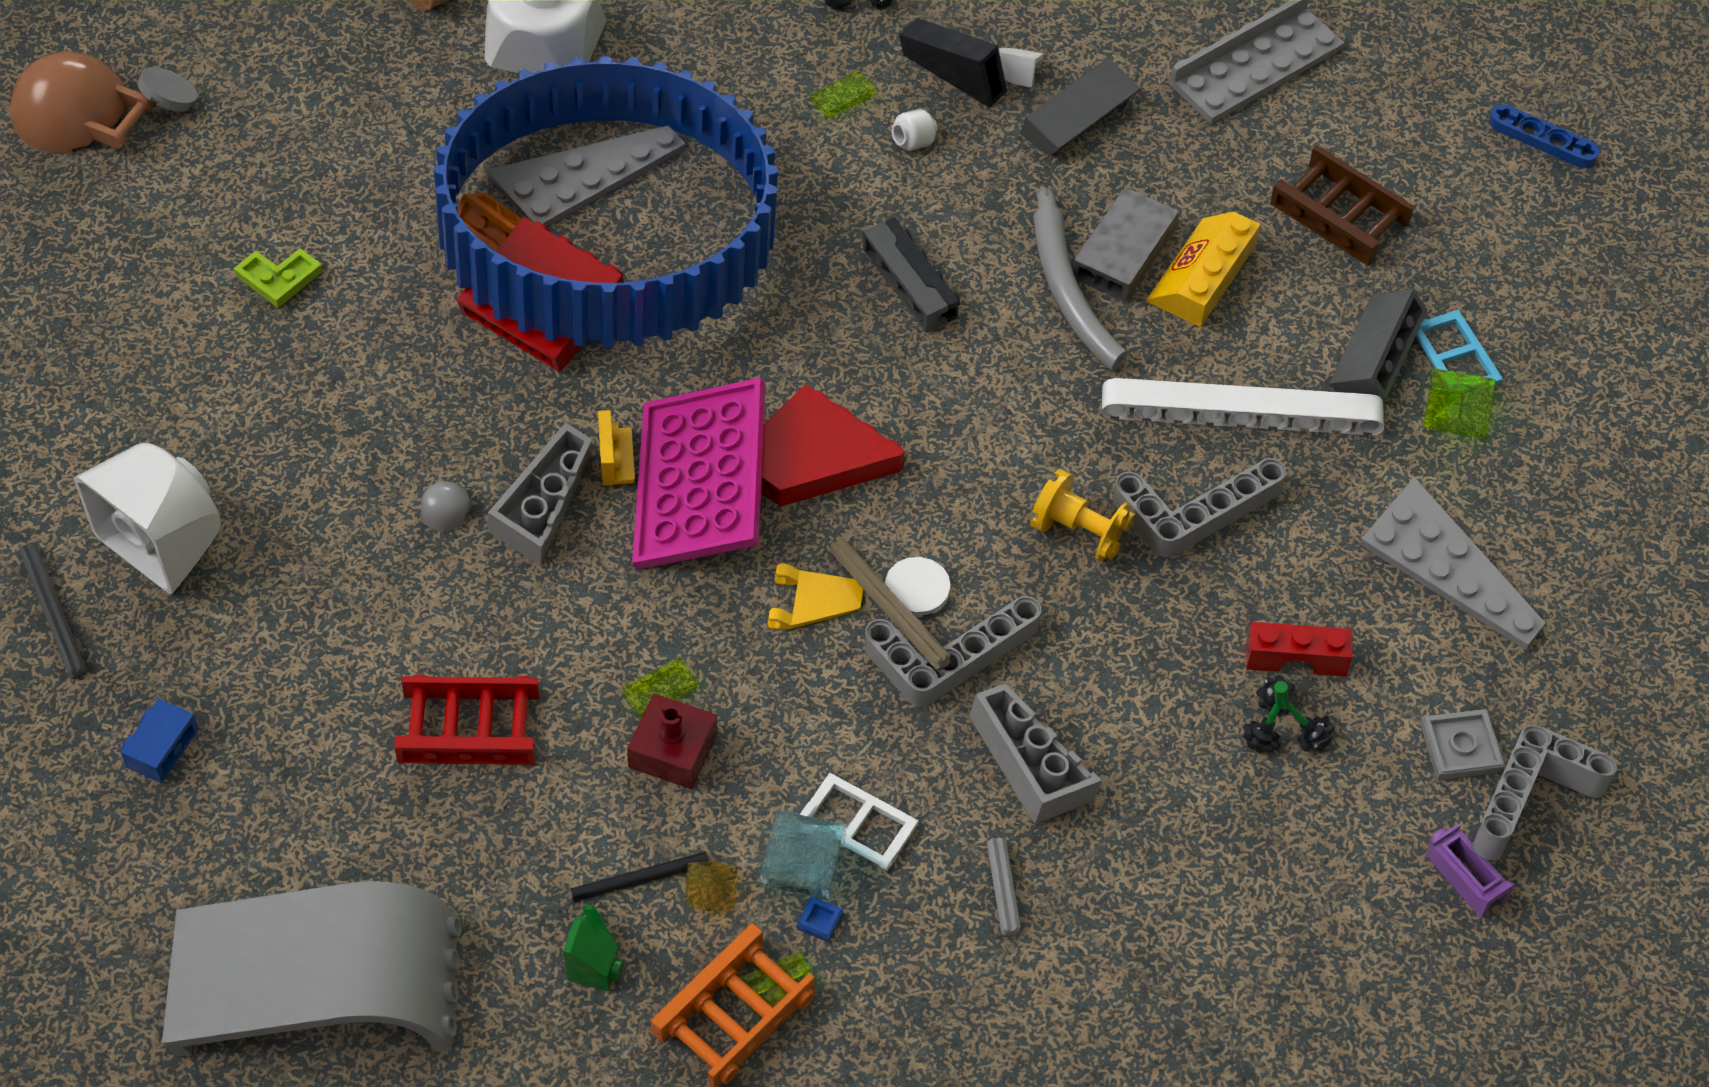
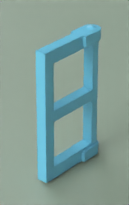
M1459 310L1434 318L1423 319L1415 338L1448 388L1449 394L1453 399L1502 383V376ZM1455 323L1468 345L1437 354L1424 333ZM1475 354L1488 376L1457 385L1444 363Z

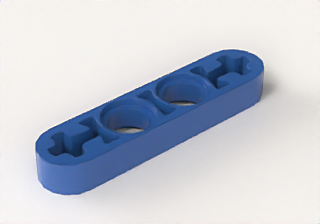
M1498 105L1492 109L1489 123L1494 130L1575 166L1590 168L1596 164L1600 151L1599 147L1592 141L1509 105ZM1503 116L1507 117L1504 121L1500 120ZM1530 127L1538 133L1530 135L1524 132L1523 128ZM1558 139L1565 145L1558 147L1553 145L1550 140ZM1570 145L1574 146L1572 151L1569 150ZM1583 152L1589 153L1586 156L1581 155Z

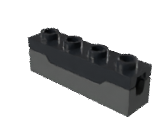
M894 217L863 231L864 252L925 333L958 318V306L960 305L958 294L954 289H949L944 282L940 270L933 268L928 261L923 248L917 247L905 226L902 227Z

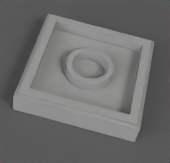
M1487 709L1421 717L1420 725L1437 781L1504 772L1506 766Z

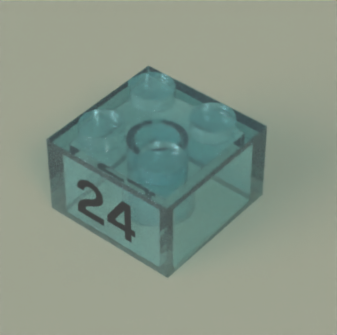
M776 810L760 873L762 886L831 901L847 836L845 824Z

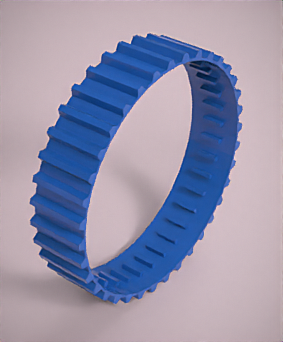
M601 56L598 62L585 63L580 57L572 58L569 65L557 66L553 62L545 63L544 70L535 73L524 69L519 71V79L510 83L503 80L496 82L495 91L490 95L480 93L474 97L475 106L472 110L461 109L457 113L458 127H447L445 130V146H438V166L434 167L439 246L441 250H445L447 269L456 270L458 286L460 288H472L473 302L478 306L489 304L493 307L494 318L499 321L506 318L517 321L518 330L524 333L534 328L545 332V340L554 341L559 336L572 338L575 346L582 347L588 340L601 341L605 348H613L617 341L630 340L635 346H642L645 338L659 336L664 341L672 339L673 331L686 328L693 332L699 329L700 320L706 317L716 320L723 316V307L727 303L738 305L743 298V288H754L758 283V270L767 268L769 264V249H773L775 237L778 167L774 166V148L766 146L765 129L753 127L754 114L750 110L740 111L736 107L735 96L732 94L721 96L715 91V83L711 81L699 83L692 79V72L684 70L678 74L667 71L665 63L658 62L651 67L640 65L638 58L630 57L623 63L612 62L609 56ZM592 120H621L647 123L660 127L668 125L672 130L694 138L711 148L731 163L744 177L756 196L755 216L743 232L723 250L699 264L677 273L649 280L625 283H591L567 280L539 273L516 264L495 252L475 236L460 218L456 197L466 179L484 160L518 138L541 129L566 123Z

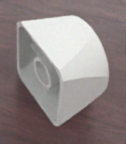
M488 0L485 32L486 62L492 68L519 73V71L524 69L535 73L544 70L545 63L553 62L557 66L569 65L572 58L580 57L585 63L589 62L607 21L600 1Z
M139 443L73 478L95 536L168 594L175 592L221 529L220 515L209 495L210 488L204 477L185 459L175 458L154 444Z

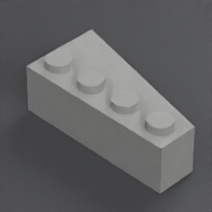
M565 422L488 512L487 532L541 565L588 465L592 439Z
M1005 683L976 694L969 717L1033 823L1038 824L1094 801L1102 780L1094 772L1090 774L1080 764L1081 759L1072 750L1068 752L1056 740L1058 735L1049 726L1045 728L1035 718L1036 713Z

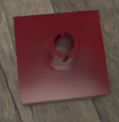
M653 693L627 747L628 768L692 789L718 734L717 714Z

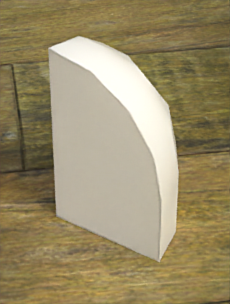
M999 48L1005 80L1016 85L1032 87L1036 80L1034 78L1035 69L1041 67L1043 54L1014 48Z

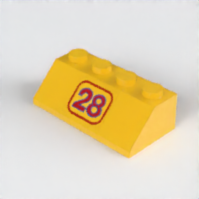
M1234 211L1203 218L1155 286L1146 302L1201 327L1255 248L1261 224Z

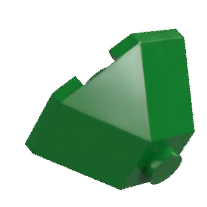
M587 904L583 909V914L586 916L578 915L574 919L563 950L567 981L609 992L612 980L618 982L621 976L623 960H619L618 945L594 905Z

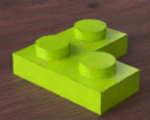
M301 248L278 266L258 251H255L233 268L238 279L277 308L282 306L323 272L322 264Z

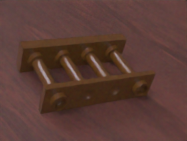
M1317 145L1312 149L1309 162L1311 169L1294 186L1280 179L1273 187L1271 205L1367 266L1375 260L1380 242L1377 239L1395 221L1407 227L1410 224L1415 207L1404 198L1397 196ZM1321 175L1336 183L1318 201L1304 194ZM1347 190L1360 199L1340 217L1329 210L1328 207ZM1370 206L1385 214L1368 232H1364L1352 224Z

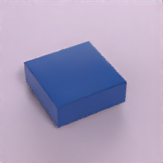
M811 896L797 923V930L829 943L843 915L844 909Z

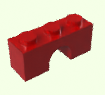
M1251 622L1246 639V670L1280 672L1281 666L1287 662L1304 661L1313 666V674L1346 677L1352 661V629Z

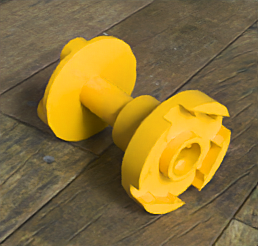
M1058 469L1055 472L1057 480L1055 482L1050 479L1048 480L1035 503L1033 513L1037 514L1038 517L1037 519L1030 520V526L1044 533L1051 527L1054 521L1072 530L1076 529L1079 525L1101 537L1096 551V561L1102 562L1105 558L1112 560L1120 549L1121 543L1118 540L1123 530L1128 531L1134 522L1136 514L1130 511L1131 505L1127 502L1123 503L1110 520L1089 509V502L1072 493L1074 475L1063 469Z

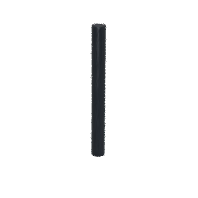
M705 851L573 887L570 890L575 902L710 865Z

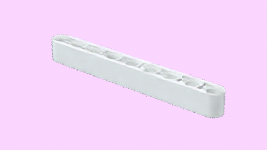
M1122 378L1109 379L1102 385V415L1107 419H1110L1111 416H1116L1123 420L1142 421V418H1147L1154 422L1174 423V420L1183 421L1185 424L1205 425V422H1210L1217 426L1237 427V424L1246 425L1248 428L1268 429V426L1277 427L1279 430L1300 431V428L1309 429L1311 432L1332 433V430L1341 431L1342 434L1363 435V432L1372 433L1374 436L1379 435L1384 430L1383 400L1381 397L1372 394Z

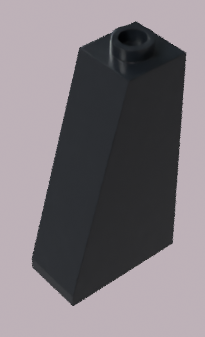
M916 18L899 33L905 57L988 108L994 105L1007 92L998 45Z

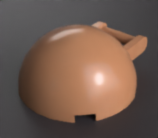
M60 51L42 56L21 73L15 82L9 106L14 131L25 143L38 150L50 153H73L72 149L89 146L94 140L118 149L121 148L126 142V135L144 113H149L153 109L154 102L147 99L142 93L126 88L121 78L100 59L76 51ZM126 106L132 107L131 111L127 114V116L123 119L119 126L115 130L112 129V127L121 118Z

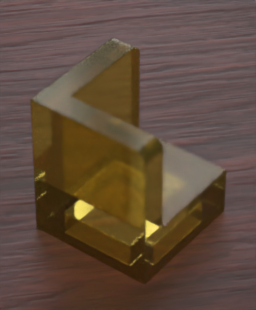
M719 861L688 863L686 905L705 911L733 909L735 907L738 867Z

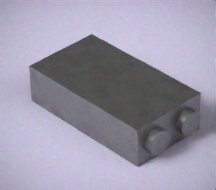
M1124 187L1074 259L1073 272L1076 280L1127 302L1175 231L1179 211L1171 208L1169 205L1146 197L1142 193Z

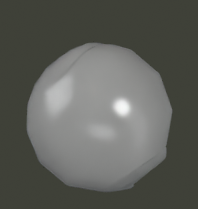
M440 481L430 485L424 492L421 500V516L425 525L434 530L446 532L463 525L467 513L470 512L471 501L467 490L457 483Z

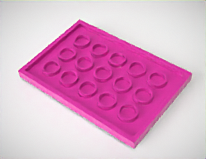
M761 377L644 403L632 563L638 570L759 545L766 384Z

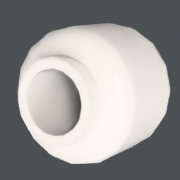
M917 109L898 115L891 130L892 137L895 143L906 151L921 149L933 143L937 124L925 110Z

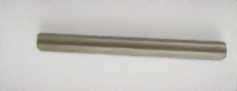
M843 538L832 542L830 548L832 549L831 553L932 666L937 670L948 666L951 662L949 659L950 654L851 545Z

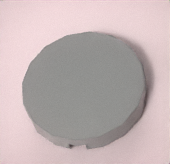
M150 67L144 69L137 82L139 90L147 99L151 100L153 97L159 101L157 105L171 111H188L191 106L193 107L198 97L196 89L188 80L173 71L163 68Z

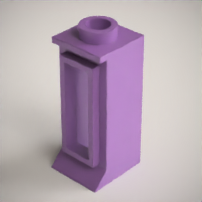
M1459 824L1449 830L1442 828L1430 838L1429 842L1431 844L1426 856L1480 918L1487 914L1491 903L1497 899L1502 904L1508 900L1515 884L1506 881L1487 859H1483L1476 854L1473 849V843L1461 831ZM1449 846H1451L1456 851V853L1463 859V861L1479 877V879L1486 885L1485 887H1483L1478 882V880L1454 855V853L1448 848Z

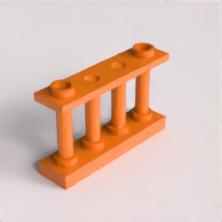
M753 923L650 1020L652 1034L662 1043L669 1036L673 1038L677 1036L712 1068L708 1071L709 1085L711 1087H718L722 1082L725 1085L730 1083L739 1072L740 1068L738 1066L798 1008L802 1010L807 1007L815 996V977L809 972L798 983L762 952L763 932ZM746 963H754L788 993L774 1008L737 976L738 971ZM721 987L731 989L762 1017L749 1032L712 1001V995ZM695 1011L705 1013L737 1042L724 1057H721L687 1026V1019Z

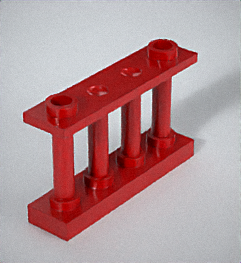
M423 674L401 677L404 698H412L409 734L406 736H395L394 749L398 763L535 765L536 750L534 737H525L528 700H540L538 678L522 675L514 678L429 677ZM426 698L446 699L444 729L441 736L422 735ZM460 699H480L478 733L475 737L457 736ZM494 699H514L512 736L510 737L491 736Z

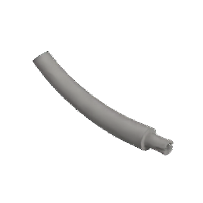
M1045 186L1041 187L1036 191L1038 210L1033 215L1038 253L1048 286L1059 309L1076 335L1106 367L1115 372L1124 363L1128 353L1105 329L1086 301L1068 256L1063 212L1056 208L1055 189L1048 186V196L1046 197Z

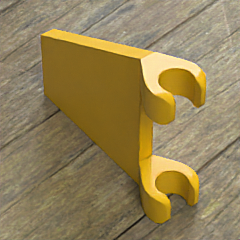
M780 563L776 568L775 583L790 586L797 585L793 614L780 608H772L769 612L767 626L770 629L787 630L859 611L861 609L863 588L855 579L802 571L791 565Z

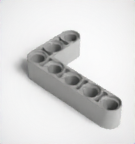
M1274 458L1262 460L1173 512L1139 474L1124 472L1116 479L1113 503L1117 509L1123 503H1129L1131 505L1130 511L1136 514L1132 527L1156 554L1162 557H1172L1281 494L1287 471L1284 463Z
M1022 596L944 646L943 648L950 654L949 659L951 661L944 668H952V671L935 669L927 659L924 660L892 623L884 619L873 620L867 625L865 630V652L911 704L924 707L930 705L1035 635L1040 626L1041 605L1033 597ZM1021 616L1030 617V619L1021 618ZM996 633H1001V634H1004L1005 636H998V635H995V634H996ZM876 639H882V640H885V641H884V642H877V641H875V640H876ZM970 650H975V651H978L979 653H971V652H969V651H970ZM896 662H904V663H906V664H905V665H898V664H895V663H896ZM917 685H924V686H927V687H926V688H918V687H916V686H917Z
M1538 725L1525 726L1474 838V851L1483 859L1497 860L1501 858L1537 775L1585 796L1600 798L1606 794L1617 771L1616 762L1605 753Z

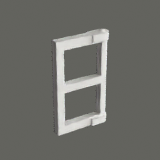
M832 773L828 774L797 819L798 823L808 826L879 865L880 868L886 871L892 866L919 822L915 818ZM833 788L863 803V806L844 834L813 818ZM873 809L903 825L884 855L853 840Z

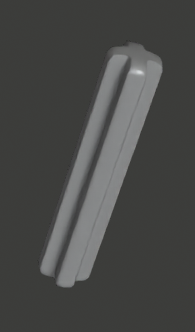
M992 838L988 841L987 848L1001 934L1003 936H1015L1020 933L1021 926L1007 842L1004 838Z

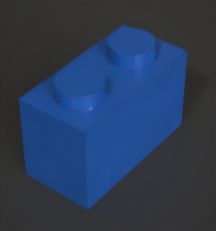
M158 698L153 707L144 712L141 723L134 734L128 736L122 745L121 755L126 767L159 783H163L199 730L194 714Z

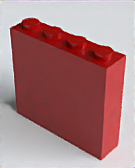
M525 217L496 250L497 253L516 264L550 276L591 283H625L623 273L614 265L609 264L606 266L590 251L579 250L574 247L568 238L562 235L557 237L550 233L549 229L541 222L535 221L533 223ZM465 288L456 299L463 315L559 373L582 347L575 346L572 338L559 336L554 341L545 340V332L534 328L524 333L518 330V322L511 318L499 321L494 318L493 307L489 304L478 306L473 302L472 288Z

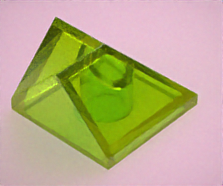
M1432 368L1423 428L1486 439L1495 379Z

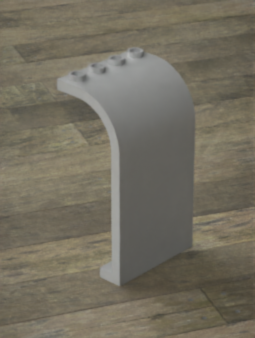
M381 881L353 882L176 910L162 1044L176 1056H191L193 1045L351 1022H379L401 1026L420 1034L436 1051L452 1050V1036H455L457 1031L453 1013L454 1003L458 1000L455 973L456 969L460 966V957L457 951V937L461 935L460 919L441 899L430 892L405 884Z

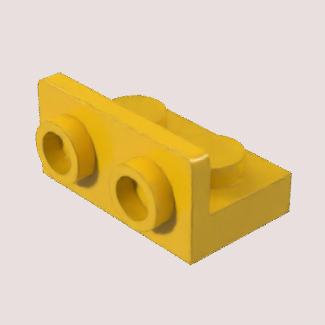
M611 410L598 411L603 486L633 484L635 482L632 429L619 428L618 422L612 423Z

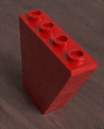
M805 384L764 424L761 493L780 507L898 473L904 468L905 451L897 442L888 440L879 434L872 425L864 424L855 418L848 409L839 407L830 401L823 392L815 391Z

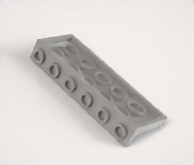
M1288 0L1281 7L1268 11L1263 17L1252 23L1245 24L1238 31L1223 36L1211 46L1204 47L1193 56L1177 62L1172 69L1170 85L1210 124H1213L1343 50L1345 42L1307 9L1308 0Z

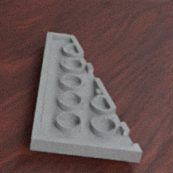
M667 125L486 171L487 177L523 217L533 223L535 221L541 222L548 227L686 150V143Z
M1415 477L1361 538V546L1525 650H1527L1545 626L1543 619Z

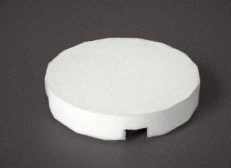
M923 557L906 558L897 562L888 571L885 584L916 618L939 612L946 605L950 595V580L944 568L935 561Z

